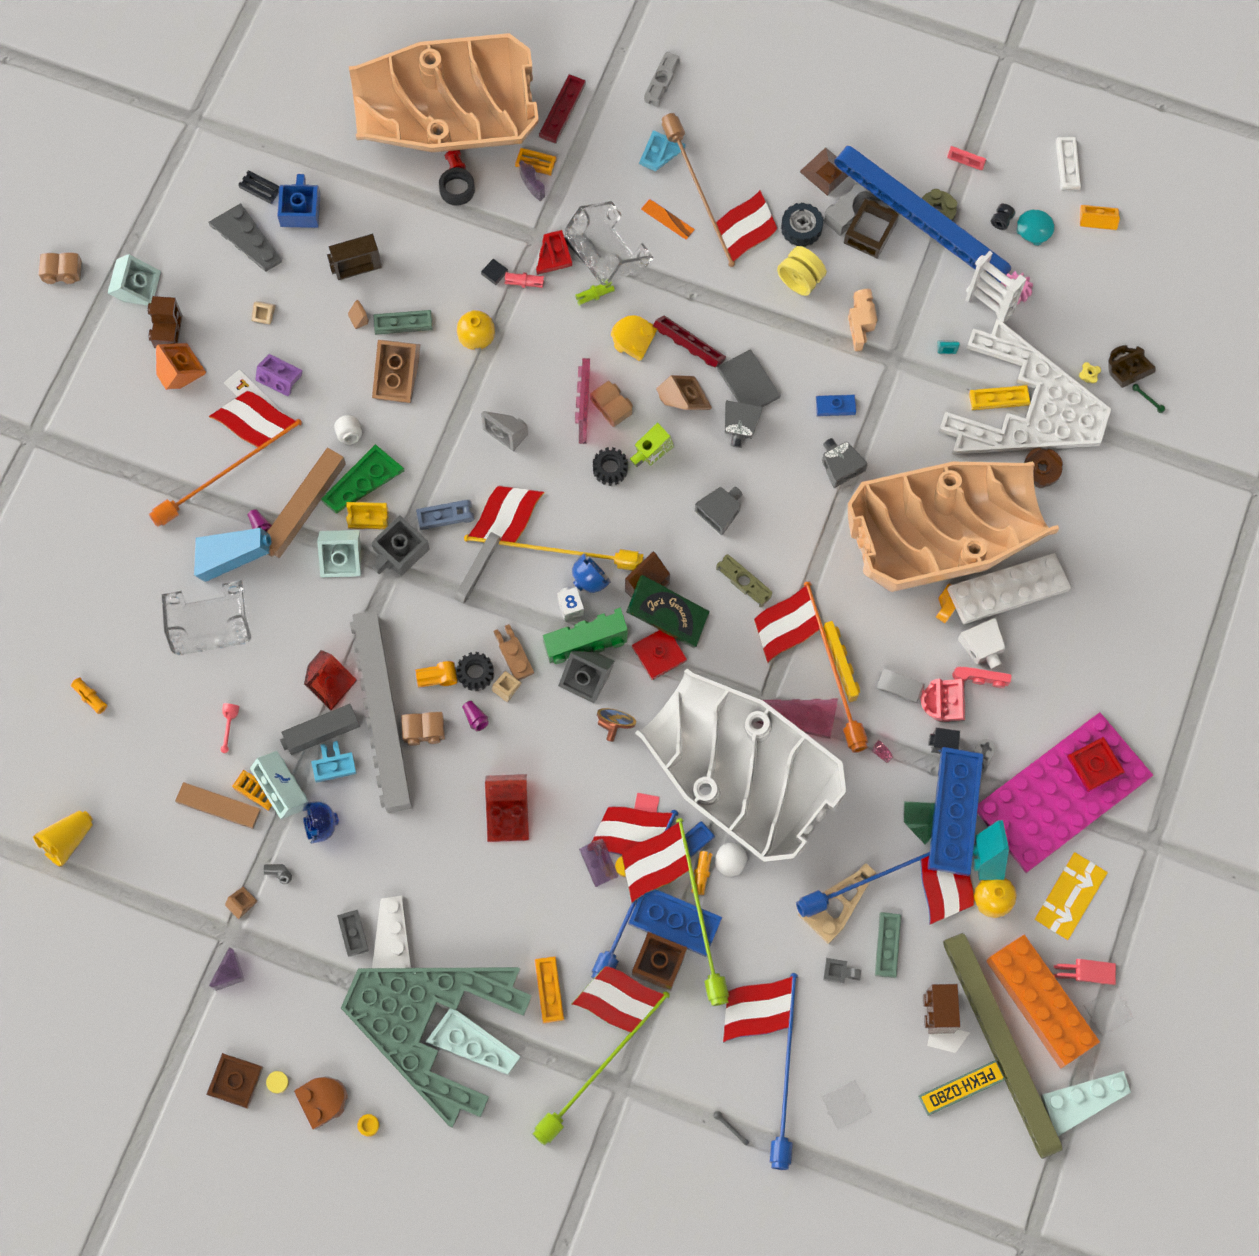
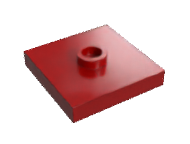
M660 630L632 644V649L651 680L687 662V658L674 637Z
M1104 737L1067 756L1088 792L1125 773Z

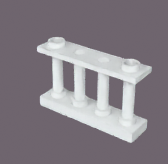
M989 251L985 256L981 255L975 263L977 267L971 284L966 290L967 296L965 300L969 302L976 296L994 310L997 319L1005 324L1014 313L1027 279L1021 274L1016 280L1007 277L990 263L993 253Z

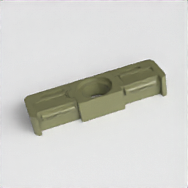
M729 554L725 555L723 560L717 563L716 570L720 569L719 571L728 577L735 587L745 595H749L759 604V607H763L771 599L772 591ZM746 576L749 578L750 583L748 585H741L738 581L739 578Z

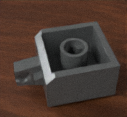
M399 515L373 540L372 547L378 554V560L372 567L378 574L382 573L386 568L389 570L393 568L402 576L430 550L428 540Z

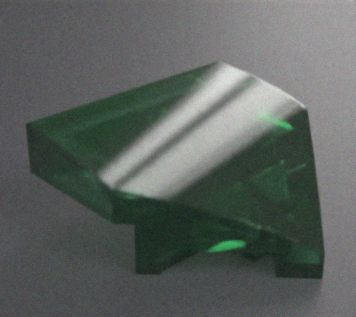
M904 801L903 822L925 845L931 839L935 802Z

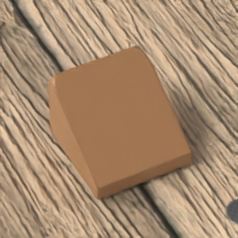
M356 300L349 310L348 316L354 328L358 329L368 324V318L362 304Z
M242 887L227 898L225 906L239 919L257 903V900Z

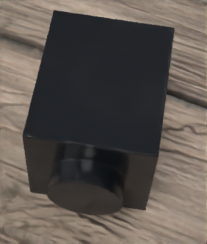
M936 727L933 734L930 733L928 746H932L931 753L941 754L942 747L959 750L960 731Z

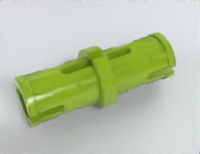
M611 280L597 286L592 285L590 289L575 294L578 305L581 306L593 299L598 300L600 296L614 292L615 289L613 285L611 286Z

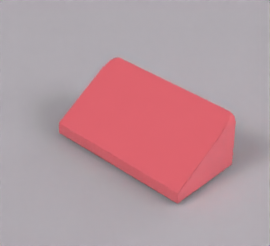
M953 146L950 147L947 157L978 170H983L987 160Z

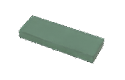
M431 310L373 314L375 335L433 330Z
M880 912L875 976L897 977L901 914Z

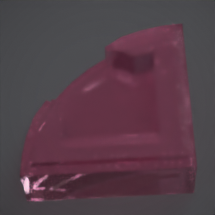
M878 740L872 752L886 763H889L893 758L892 753Z

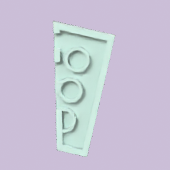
M451 1008L426 1040L428 1044L506 1075H509L521 1058V1056L463 1014Z

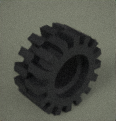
M606 447L605 451L601 449L599 454L596 453L595 459H593L594 477H597L598 482L601 480L603 485L607 482L609 486H612V483L615 482V485H617L619 480L622 482L624 477L627 476L628 459H626V455L622 454L620 449L616 451L614 447H612V450ZM610 460L615 461L618 465L617 470L611 473L603 469V464Z
M470 652L469 656H462L463 659L459 660V665L457 666L459 682L462 683L464 688L468 687L470 691L472 689L479 691V688H482V690L486 689L485 686H489L491 684L490 681H493L494 668L490 658L486 657L484 653L480 655L479 652H475V654ZM470 666H481L483 674L479 678L470 677L467 673Z

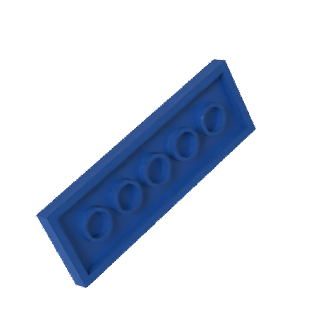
M946 747L941 749L928 869L965 876L971 875L983 754Z

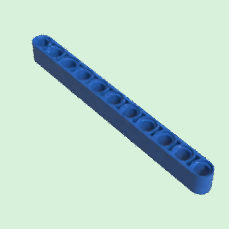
M846 146L834 160L835 165L841 171L973 269L977 267L975 263L981 255L985 256L991 251L993 254L990 263L1005 275L1011 271V266L1007 261L853 147Z

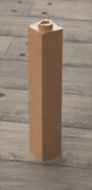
M328 447L268 530L267 533L270 534L271 545L267 555L271 557L275 555L278 558L283 555L321 501V498L346 465L342 455Z

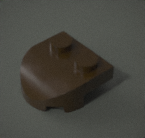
M1127 345L1119 346L1111 351L1108 360L1109 374L1122 388L1156 372V367L1145 357V350L1139 346L1136 349L1128 348Z

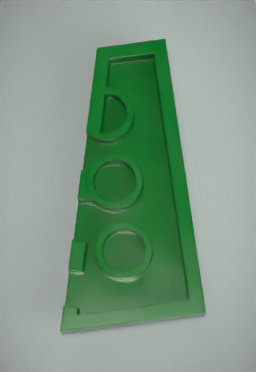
M375 444L321 498V501L337 514L347 508V502L358 501L405 470Z

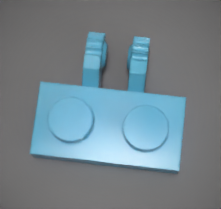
M338 741L333 742L336 756L328 757L327 746L321 744L323 759L311 761L316 783L357 774L352 752L341 755Z

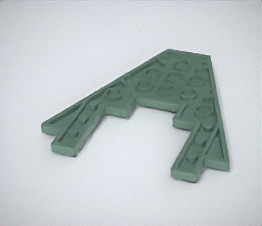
M518 967L358 968L341 1009L445 1123L453 1128L461 1109L481 1117L489 1096L431 1072L439 1051L420 1043V1040L436 1004L440 1003L457 1011L464 992L467 991L524 1016L532 995L513 988L521 970Z

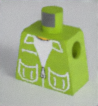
M657 422L636 442L637 453L630 460L636 467H639L644 461L649 465L654 464L674 448L671 436Z

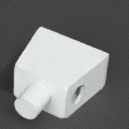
M995 618L960 633L959 642L976 664L987 661L991 670L1002 665L998 656L1005 650V645Z

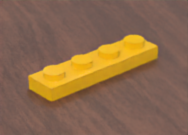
M833 621L826 622L824 624V632L848 702L857 701L860 687L858 682L853 680L852 675L854 671L851 663H847L845 657L847 656L846 647L844 644L841 645L839 640L841 638L838 626H834Z

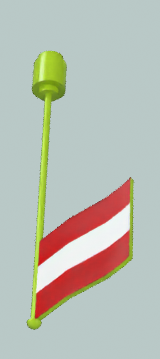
M678 818L676 820L677 824L657 836L635 844L622 854L630 898L633 903L644 894L670 884L689 871L711 975H708V979L704 981L711 1005L719 1006L728 1003L729 993L725 976L715 973L682 822L684 820Z
M605 966L571 1003V1005H576L590 1011L608 1024L630 1033L559 1114L555 1112L552 1115L547 1113L537 1124L532 1135L545 1146L548 1142L551 1143L564 1128L562 1125L564 1120L561 1117L666 998L669 999V992L664 991L662 994L647 988L625 973Z

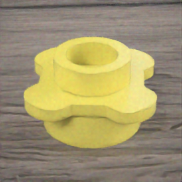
M1085 362L1082 365V372L1079 373L1080 379L1087 383H1096L1101 368Z

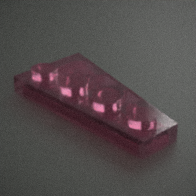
M582 358V366H578V378H581V381H577V393H580V396H576V408H579V412H575V424H579V444H587L590 358Z
M831 698V700H763L804 733L830 739L838 698ZM757 721V722H755V723L764 724L762 721Z

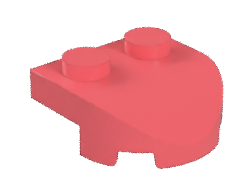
M939 678L931 681L930 685L921 694V705L924 711L930 717L940 722L965 720L964 680L942 681Z

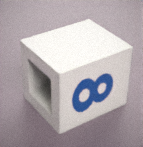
M566 587L557 593L558 602L565 621L584 616V608L577 587Z

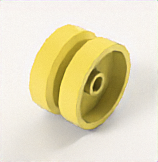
M801 246L793 248L788 254V258L784 259L777 267L781 280L791 290L805 296L814 290L816 284L821 282L827 273L823 262L809 249Z

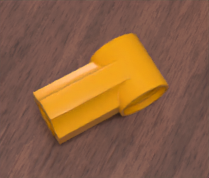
M444 661L434 667L415 669L418 688L433 685L451 686L458 682L453 661Z

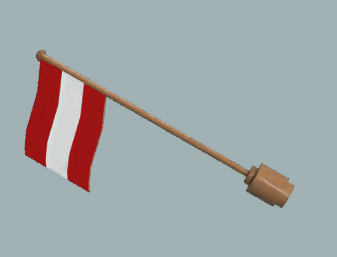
M669 113L661 119L663 130L668 141L678 143L727 256L728 266L733 267L735 261L746 251L772 236L776 232L777 226L761 190L749 200L728 211L717 222L715 221L681 143L685 135L683 126L675 113Z

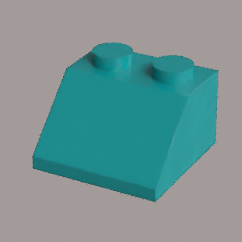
M998 820L975 837L972 857H975L974 871H978L979 880L1005 879L1009 846L1003 820Z

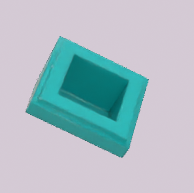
M938 340L937 353L957 354L960 343L958 341Z

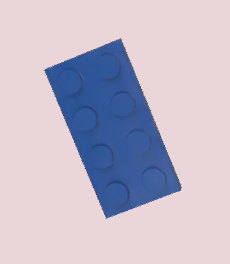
M656 889L638 899L628 925L685 946L688 950L704 957L707 956L698 911L695 905ZM701 908L709 946H711L722 917Z

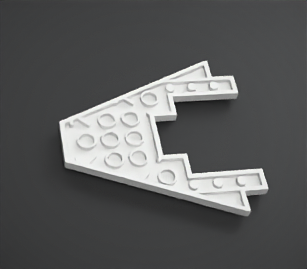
M996 319L992 334L976 329L972 330L967 349L1022 366L1016 383L1035 388L1026 418L1007 413L1002 429L945 412L939 432L957 437L952 454L1100 446L1111 408L1000 320Z

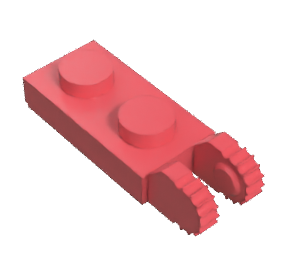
M959 666L954 669L952 674L953 679H963L964 681L969 679L972 680V683L984 685L985 682L992 683V686L997 688L1008 686L1012 676L1006 673Z

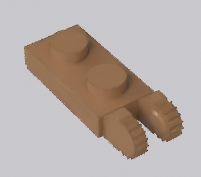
M508 624L505 625V631L511 640L504 642L498 629L493 632L513 677L519 681L534 674V671L518 638L515 637L511 626Z

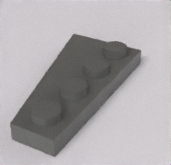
M241 203L208 222L214 230L216 229L221 233V236L232 242L238 250L243 251L249 259L265 272L282 262L279 255Z

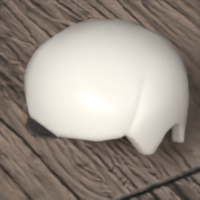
M728 842L723 844L715 857L717 870L729 877L739 875L747 863L746 850L737 843Z

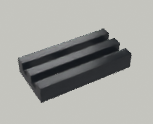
M248 170L246 172L247 175L242 178L243 181L239 182V188L272 204L279 193V186ZM247 183L251 184L252 186L256 187L257 189H259V190H261V191H264V192L270 194L271 197H269V196L263 194L262 192H260V191H258V190H256V189H254V188H252V187H250V186H248V185H246V184H247Z

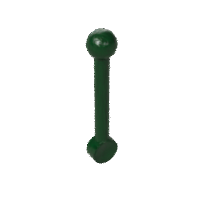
M1138 384L1132 386V390L1139 392L1157 408L1158 413L1165 411V406L1156 403L1140 389Z

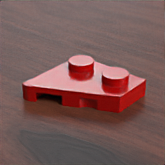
M559 230L544 234L539 261L536 267L537 275L571 267L572 260L563 231Z

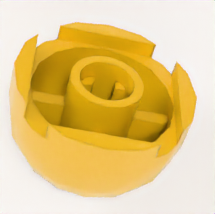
M479 310L466 312L457 323L459 342L471 350L486 348L495 338V326L492 318L487 313Z
M1007 878L1004 880H981L974 891V902H976L978 910L987 917L1000 918L1011 912L1016 903L1017 894L1015 887Z

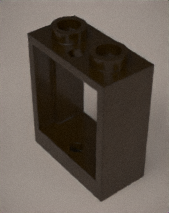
M865 198L845 234L844 244L878 259L897 224L899 214L891 208H885L876 201ZM865 212L889 222L879 242L855 231Z
M373 233L328 246L330 254H327L332 275L336 274L338 281L382 268L379 250Z

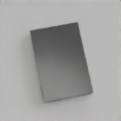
M751 349L717 367L718 372L739 403L764 407L781 396Z

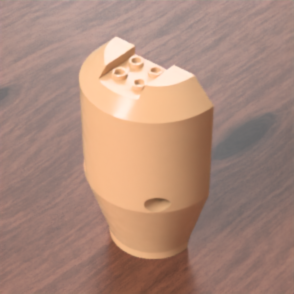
M510 33L418 42L360 65L349 66L356 116L357 141L368 140L431 153L522 144L539 122L537 102H532V93L530 91V82L533 81L530 48Z
M953 461L861 482L848 502V521L851 538L857 540L858 547L862 552L864 562L863 573L888 591L895 592L986 571L1046 536L1056 534L1059 530L1058 525L1049 528L1038 506L1033 479L1034 462Z

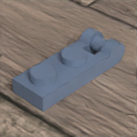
M471 500L416 509L420 530L474 521V514L470 509L472 508ZM457 510H463V514H457Z

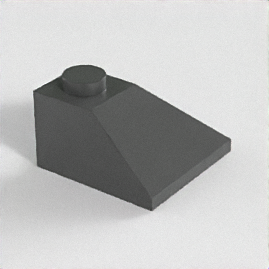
M572 651L558 686L595 703L610 675L615 661L597 652Z

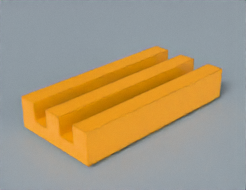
M520 147L515 167L551 176L554 164L556 163V156ZM539 159L549 161L550 163L539 161Z

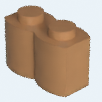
M78 253L40 254L39 277L47 284H54L60 281L72 284L80 281L82 260Z
M608 380L590 393V400L603 414L609 424L615 427L632 415L633 405L628 398L620 395L621 390L619 387Z
M442 712L401 715L402 738L404 743H408L409 746L420 745V742L428 741L429 744H438L441 742L440 740H445L444 715Z

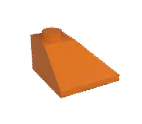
M187 343L158 344L156 346V375L166 390L181 389L206 374L203 366Z

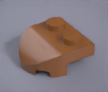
M328 1076L319 1077L294 1090L313 1130L334 1118H338L345 1110L344 1106L348 1095L345 1086L338 1079Z

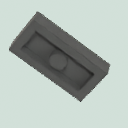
M358 909L337 915L348 957L368 952L369 949Z

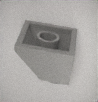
M488 411L481 413L483 430L513 452L528 435L527 424L520 418L516 419L511 415Z

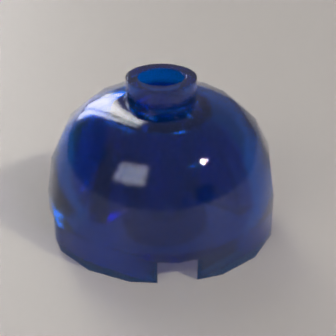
M321 801L304 803L303 811H307V816L303 817V822L308 840L312 839L311 844L326 841L335 832V825L339 824L337 813H333L332 808Z

